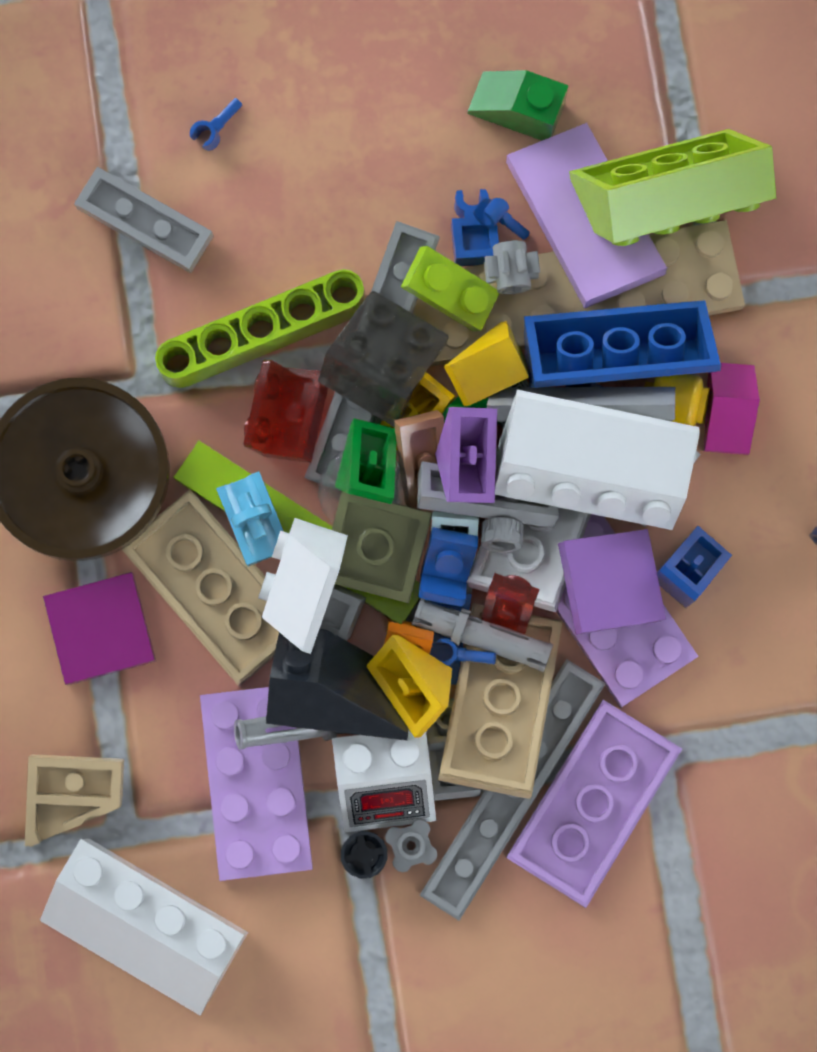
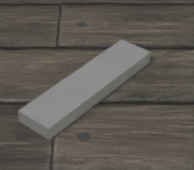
M675 387L506 388L489 396L487 408L497 409V422L507 421L517 390L667 421L675 420Z

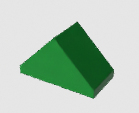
M353 418L335 487L347 494L392 504L395 490L397 446L395 428Z

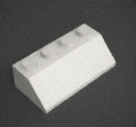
M517 390L496 449L495 495L673 530L687 498L700 434L699 427Z
M80 839L58 876L40 918L41 922L198 1015H201L248 934L246 930L91 839Z

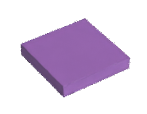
M648 529L566 540L558 544L576 635L666 620Z

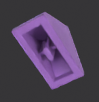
M449 407L435 453L447 502L495 503L497 409Z

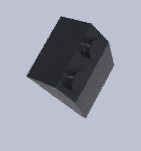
M319 629L312 652L309 654L301 651L279 632L269 678L266 724L406 741L409 730L366 667L374 657L373 655L325 629Z

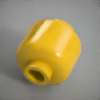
M699 375L656 377L654 383L645 382L644 387H675V420L672 422L695 426L696 423H704L710 388L703 387V380Z

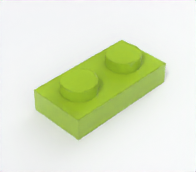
M429 246L419 248L401 285V288L473 332L482 330L499 295L495 287Z

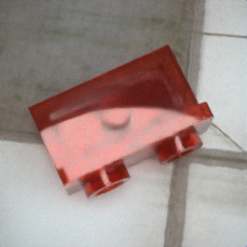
M264 359L261 364L260 373L255 379V394L250 416L247 418L244 426V447L267 458L311 463L331 376L324 371L283 367L273 360Z

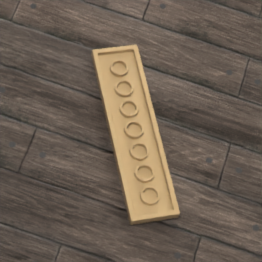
M727 220L680 228L677 232L670 234H649L667 267L666 274L585 309L554 251L538 254L539 278L531 279L530 290L517 294L499 293L481 331L473 332L418 298L392 371L393 373L415 370L419 367L426 368L447 364L502 321H507L520 349L524 350V316L702 300L706 301L709 316L742 310L745 302ZM484 264L464 268L486 282ZM490 283L491 286L497 289V283Z

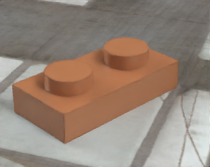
M438 410L394 420L404 502L406 506L419 509L418 472L421 462L437 464L435 453L444 427V417Z

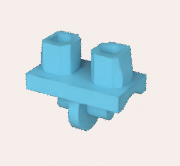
M258 471L239 481L216 488L246 565L249 567L271 558L280 531H283V528L260 472Z

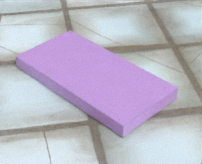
M587 123L510 153L506 159L512 175L584 309L664 276L667 270L649 234L639 236V241L634 244L616 246L594 233L572 185L569 174L571 170L608 161Z
M602 700L506 858L586 908L682 748L610 703Z

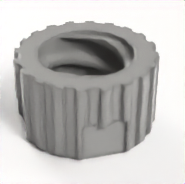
M508 517L488 518L482 524L481 545L483 548L497 553L519 551L523 543L524 525L519 520Z

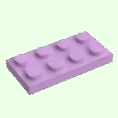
M591 514L583 538L615 534L604 516ZM565 586L556 612L601 680L606 683L605 686L620 708L699 657L665 606L666 620L661 622L576 635L567 588Z
M269 687L200 695L219 881L313 870L299 740L247 747L240 750L235 741V720L266 717ZM281 726L267 728L265 731L268 733L295 729L297 727Z

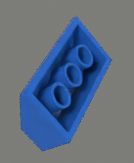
M705 300L524 316L525 359L529 373V387L532 388L717 372L721 370V363Z

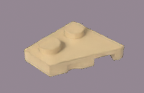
M30 755L28 757L25 846L32 847L63 831L66 832L82 825L88 820L120 808L123 799L124 759Z

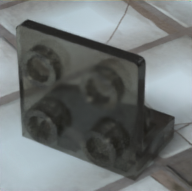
M372 291L327 350L318 382L395 427L394 420L402 419L405 415L413 391L447 344L449 336L381 294Z

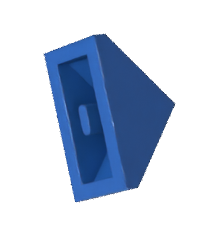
M697 526L658 570L659 586L682 606L687 608L698 599L732 554Z

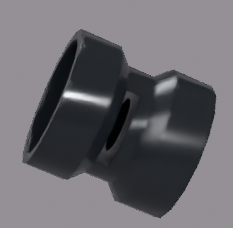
M369 831L350 835L341 849V862L344 869L350 875L359 879H367L378 875L385 867L388 859V849L385 842L377 834Z

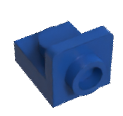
M436 527L432 528L420 573L419 597L421 599L443 605L464 606L467 580L478 548V536Z

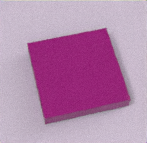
M132 572L43 596L65 685H72L156 662L139 592Z

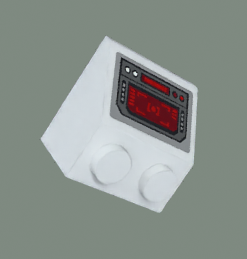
M408 730L407 741L364 735L332 738L344 833L409 825L418 819L426 822L436 821L426 732L422 737L415 738L410 730Z

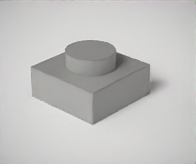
M335 584L319 629L328 630L346 641L350 639L366 597Z

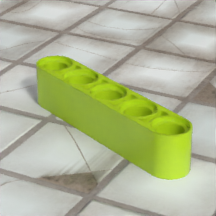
M345 269L319 277L165 341L156 351V367L165 382L172 387L184 388L353 319L364 308L363 282L356 273ZM340 287H350L357 293L355 298L348 303H339L333 299L332 295ZM299 304H309L315 309L312 317L303 321L293 318L291 311ZM257 321H268L273 325V330L266 337L257 338L249 333L250 328ZM216 338H227L232 342L230 349L222 355H213L208 352L210 343ZM175 355L187 356L190 360L186 369L177 373L167 370V363L170 358Z

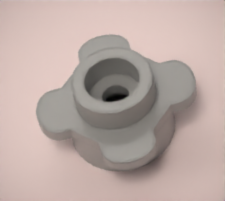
M418 819L413 822L412 826L402 829L391 827L387 831L385 839L392 846L395 856L392 863L396 870L407 872L412 865L419 863L430 865L436 860L437 850L430 844L428 837L430 826L426 821ZM409 841L415 842L416 848L414 850L407 848Z

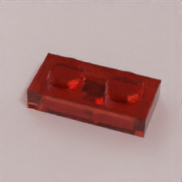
M494 573L488 589L481 620L526 634L540 589L531 586L522 577L516 575L502 576Z

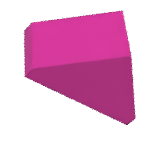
M721 363L720 371L708 372L707 388H710V394L705 415L703 452L749 455L760 401L755 366Z

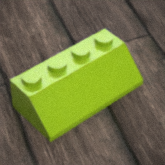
M731 129L569 171L572 185L594 233L616 246L634 244L639 241V236L650 233H674L680 229V225L693 221L696 223L714 222L720 219V214L729 211H753L760 207V203L777 198L772 146Z

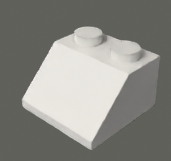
M294 518L290 533L280 531L272 558L279 559L280 563L276 574L266 573L258 598L267 601L262 618L301 651L311 654L340 570L348 535Z

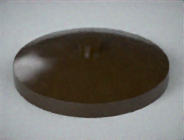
M60 379L48 382L27 392L15 401L0 418V522L16 539L40 554L59 560H94L109 556L129 546L155 520L168 490L170 478L169 453L163 434L153 416L142 403L125 390L96 379Z

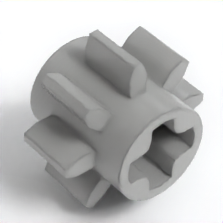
M513 240L495 244L492 247L493 256H485L486 282L488 284L497 283V292L500 294H517L530 290L531 279L539 278L538 252L527 253V245L524 241Z

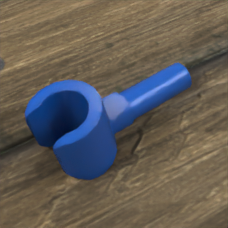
M234 98L210 122L201 120L194 123L190 129V137L195 140L203 131L210 130L211 136L202 147L207 151L214 150L220 143L219 131L243 106L237 98Z
M483 198L473 211L475 218L487 228H494L500 222L522 240H525L530 234L528 229L512 218L511 214L507 212L509 205L502 198H494L492 200L490 198Z
M447 638L435 641V644H447L453 649V655L450 660L441 661L447 666L452 665L455 661L495 664L496 653L456 647L455 643Z

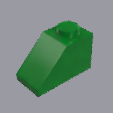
M528 70L483 71L467 114L543 141L554 134L565 105L569 85Z

